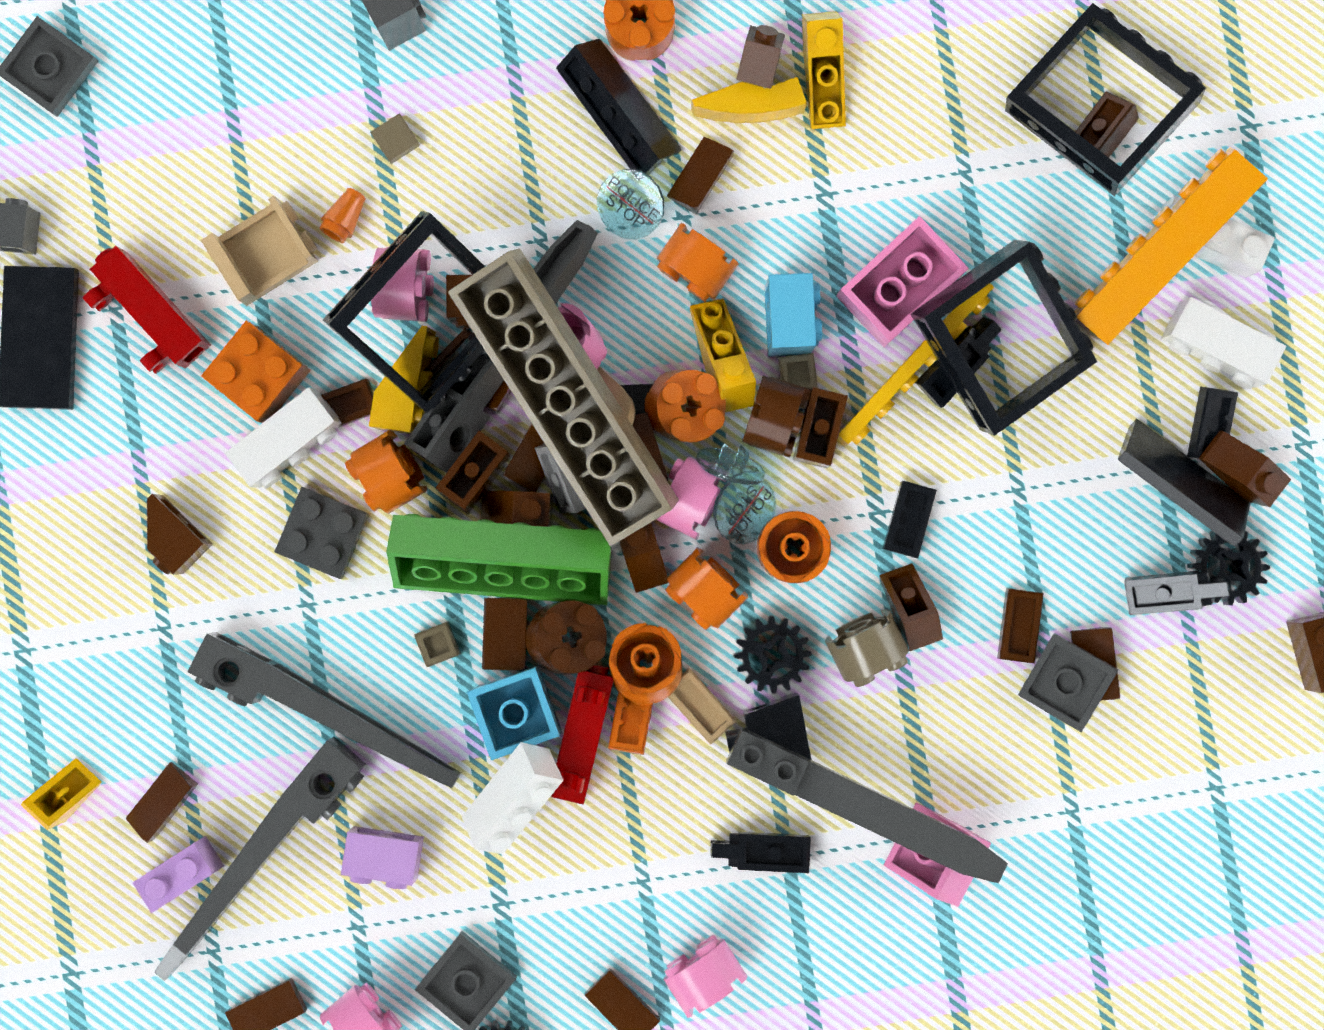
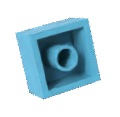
M813 273L769 275L764 287L768 357L811 354L814 348L818 346L819 341H822L821 319H815V310H817V305H820V284L813 283Z
M539 665L467 691L491 761L512 754L520 742L537 745L559 737L562 733Z

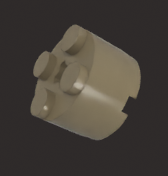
M888 609L881 610L882 617L874 618L872 612L860 616L836 629L838 637L834 640L830 636L825 639V643L843 680L847 682L853 681L855 687L869 684L875 679V674L885 669L895 671L908 663L906 655L909 649L891 611Z

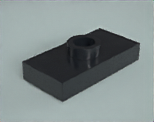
M1200 386L1187 457L1198 459L1219 431L1230 434L1238 392Z
M903 480L900 482L882 549L918 559L937 492L936 489Z

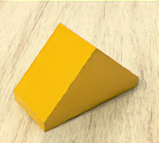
M75 758L21 803V806L48 830L66 822L102 782Z

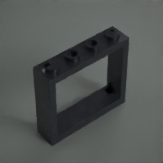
M1092 3L1007 96L1005 112L1115 197L1200 104L1206 87L1202 85V81L1196 74L1189 71L1185 72L1174 64L1169 54L1162 50L1157 51L1147 44L1145 38L1134 29L1129 30L1119 23L1116 16L1110 10L1101 9ZM1089 29L1093 30L1182 97L1121 166L1028 96Z
M421 211L322 321L412 402L428 413L440 402H445L448 397L447 391L455 382L463 381L472 370L471 364L479 355L484 356L487 354L474 332L469 335L420 391H417L347 327L430 235L472 275L485 267L430 212Z
M1013 240L911 313L912 318L979 430L993 436L1098 362L1091 351L1094 348L1091 340L1085 333L1080 331L1075 322L1077 320L1075 311L1069 304L1064 303L1058 292L1061 289L1058 281L1052 274L1047 272L1041 262L1044 259L1042 252L1030 241ZM1020 263L1072 356L995 410L941 318L1013 266Z

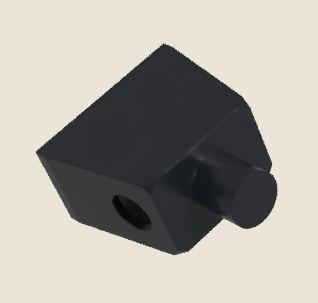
M791 693L743 712L745 729L811 759L800 695L798 693ZM740 729L725 731L729 752Z

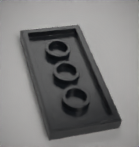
M4 266L0 346L1 408L73 410L78 269Z
M1136 419L1127 430L1118 461L1225 541L1236 546L1244 538L1251 503Z

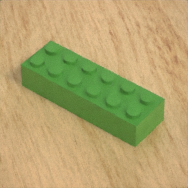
M418 514L393 515L386 550L393 588L558 602L580 601L596 605H607L611 546L600 529H567L560 525L542 527L531 526L523 522L505 524L495 523L486 519L467 521L449 516L430 518L422 517Z

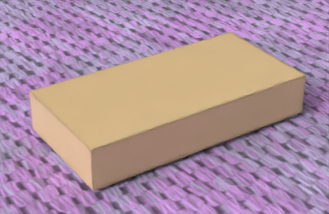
M690 667L682 673V679L678 687L668 698L711 745L734 725L737 720Z

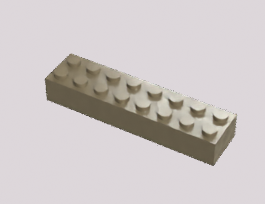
M520 248L506 252L448 291L610 546L675 507L679 501L677 495Z

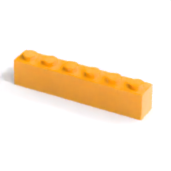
M1229 147L1225 152L1222 149L1218 150L1205 164L1208 170L1200 179L1192 178L1179 191L1178 195L1181 199L1171 209L1166 206L1152 220L1155 226L1144 237L1142 234H1139L1126 248L1129 254L1119 264L1114 261L1100 275L1103 281L1094 291L1088 288L1076 300L1074 305L1077 306L1075 310L1077 319L1105 344L1109 345L1268 180L1263 173L1232 147Z

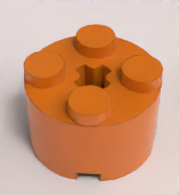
M606 0L603 11L605 32L610 46L619 56L631 61L646 59L648 61L659 57L668 49L673 40L675 30V7L673 0ZM643 17L646 19L645 23L641 20H638L636 23L633 22L635 18L641 19Z
M680 223L656 259L660 262L657 268L675 282L680 277L689 283L686 287L688 291L703 302H706L709 297L715 300L739 263L733 258L728 264L726 262L727 257L724 256L726 253L724 250L694 229L689 234H686L685 232L688 230L686 225Z
M671 370L665 372L653 382L654 384L646 395L645 412L648 413L652 428L668 439L682 442H699L709 438L724 424L726 401L725 399L721 400L717 381L708 373L698 370ZM688 400L689 406L686 408V411H682L681 405L686 404Z
M391 430L384 432L351 452V459L345 462L350 475L355 480L359 479L366 490L363 493V497L367 505L374 512L381 509L388 514L427 491V486H420L419 481L423 480L424 476L418 463L406 445L403 444L400 447L396 445L393 439L398 436Z
M789 511L773 517L763 526L757 539L756 550L761 566L770 576L782 582L802 583L814 579L825 569L830 557L831 541L828 530L818 518L805 512ZM787 539L791 541L800 540L802 544L798 547L801 552L799 556L796 554L787 555L785 552L788 548Z
M697 547L667 577L670 585L665 591L678 604L681 605L684 601L694 611L691 617L703 629L707 630L710 626L718 629L749 597L746 592L739 595L735 589L740 584L715 559L710 557L706 561L701 558L700 555L704 551Z
M638 623L625 628L616 636L610 650L609 666L617 690L625 698L638 705L657 703L669 697L676 690L682 679L681 649L674 635L661 626L657 627L647 625V623ZM640 661L652 662V666L649 668L645 666L640 667Z

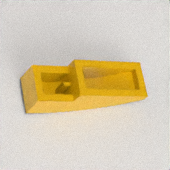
M798 77L772 85L771 89L739 82L692 99L691 111L693 116L713 121L761 123L802 114L805 111L807 102Z

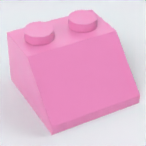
M917 802L915 803L913 809L970 835L986 847H990L991 842ZM897 843L893 845L884 863L885 867L935 899L959 907L974 878L960 874Z

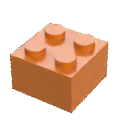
M246 320L203 372L201 377L253 419L263 423L283 406L311 369L259 327Z

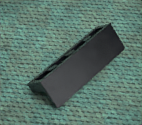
M600 39L575 45L557 65V71L638 180L646 178L664 159L674 156L681 151V147Z

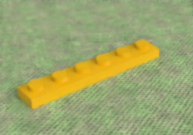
M992 284L985 286L953 309L944 318L943 322L954 340L967 327L963 320L971 312L977 316L989 304L991 299L987 295L994 288ZM926 340L918 346L841 429L837 441L844 447L851 441L857 445L871 431L866 425L876 415L879 419H882L895 405L891 398L900 389L903 393H906L919 379L915 372L923 364L930 367L937 360Z

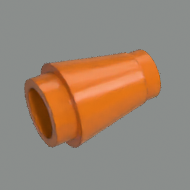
M347 188L345 193L321 217L322 224L319 227L320 230L331 239L345 243L347 238H352L366 198L355 189Z

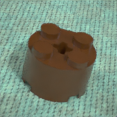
M762 376L742 442L749 444V446L790 458L796 440L795 437L790 435L791 433L798 434L800 431L804 413L798 412V409L805 410L811 389L773 377Z
M563 601L548 604L538 610L528 625L525 640L530 657L542 668L556 674H574L590 669L604 657L607 632L601 616L592 605L580 601ZM569 633L570 640L563 642L562 636Z

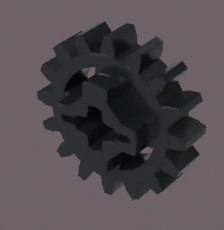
M1210 531L1211 540L1207 538L1198 539V543L1202 548L1201 550L1190 551V554L1196 557V563L1187 564V568L1199 572H1209V579L1230 577L1231 585L1237 587L1230 592V596L1213 597V603H1218L1222 599L1223 605L1233 606L1234 599L1238 603H1247L1246 593L1251 596H1258L1260 594L1256 584H1267L1268 580L1261 576V572L1269 570L1270 565L1262 564L1261 559L1268 555L1267 551L1256 550L1260 543L1259 539L1247 541L1248 532L1245 531L1244 538L1237 544L1236 548H1232L1230 551L1220 547L1221 544L1228 542L1213 531ZM1226 560H1231L1232 562L1229 565V569L1232 571L1231 573L1225 572L1228 568V565L1225 562Z
M770 615L765 625L757 618L755 619L756 628L753 631L746 626L743 628L747 635L746 639H736L735 641L742 647V651L733 653V657L743 661L736 669L738 672H748L744 680L747 684L754 680L758 681L757 691L761 692L765 685H769L771 693L776 694L777 685L781 684L789 691V681L792 678L799 683L802 681L798 674L799 670H809L810 668L803 662V658L812 656V652L803 650L802 647L809 639L808 637H797L801 629L798 625L788 629L787 618H783L780 624H776L774 616ZM774 630L770 639L761 643L754 641L759 634ZM787 636L794 643L796 656L789 654L784 645ZM773 645H778L777 651L781 654L780 660L773 659L772 663L768 665V658L763 654L765 648L771 650ZM749 653L758 657L760 662L758 673L750 665ZM784 666L791 668L785 675L771 678L775 670Z

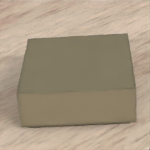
M400 113L370 132L391 164L420 146Z
M814 353L778 357L780 380L809 389L813 387L818 388Z
M449 621L414 634L426 668L461 654Z

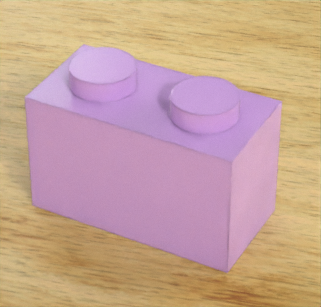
M353 826L347 832L341 875L350 876V881L354 883L370 884L372 880L386 882L385 886L388 888L407 889V885L412 886L418 879L424 836Z
M205 836L135 880L132 884L149 911L153 913L224 867V864Z

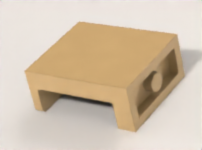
M275 196L268 199L270 202L269 206L219 237L211 233L200 240L237 300L246 306L318 262L313 254V251L317 249L314 241L306 230L300 233L294 223L299 219L296 212L288 201L282 203Z

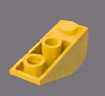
M837 11L802 14L803 56L810 129L846 126L843 18Z
M724 298L691 305L690 313L705 372L712 375L717 381L720 398L726 401L725 413L752 407L754 405L756 379Z
M422 325L392 366L417 391H420L433 377L432 372L423 370L432 362V358H436L438 354L439 338L436 337V331ZM384 377L374 391L369 427L410 435L426 412Z

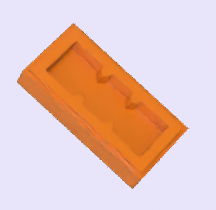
M618 691L608 745L609 750L644 755L653 704H635Z

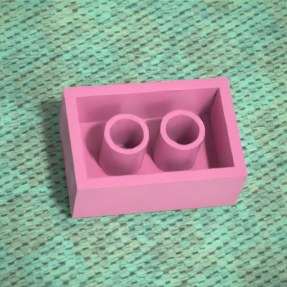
M919 216L844 285L836 297L875 339L885 347L914 320L911 316L912 312L953 284L969 268Z

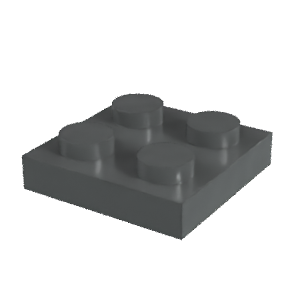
M36 16L0 65V77L58 117L98 63V60Z
M301 487L274 552L335 578L343 579L369 513L308 488Z
M1054 633L1018 696L1082 733L1119 669Z
M461 931L417 985L415 991L461 1029L475 1030L513 984L517 975L466 933Z

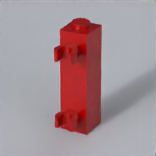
M115 245L113 248L105 249L96 257V263L89 270L101 283L90 289L82 298L92 309L96 308L100 312L115 297L158 345L140 359L142 365L149 372L153 371L154 374H157L167 365L170 359L175 365L186 369L211 346L208 340L128 252Z
M595 664L590 669L577 675L556 763L563 782L551 795L553 798L584 805L613 686V678L611 674H608V667Z

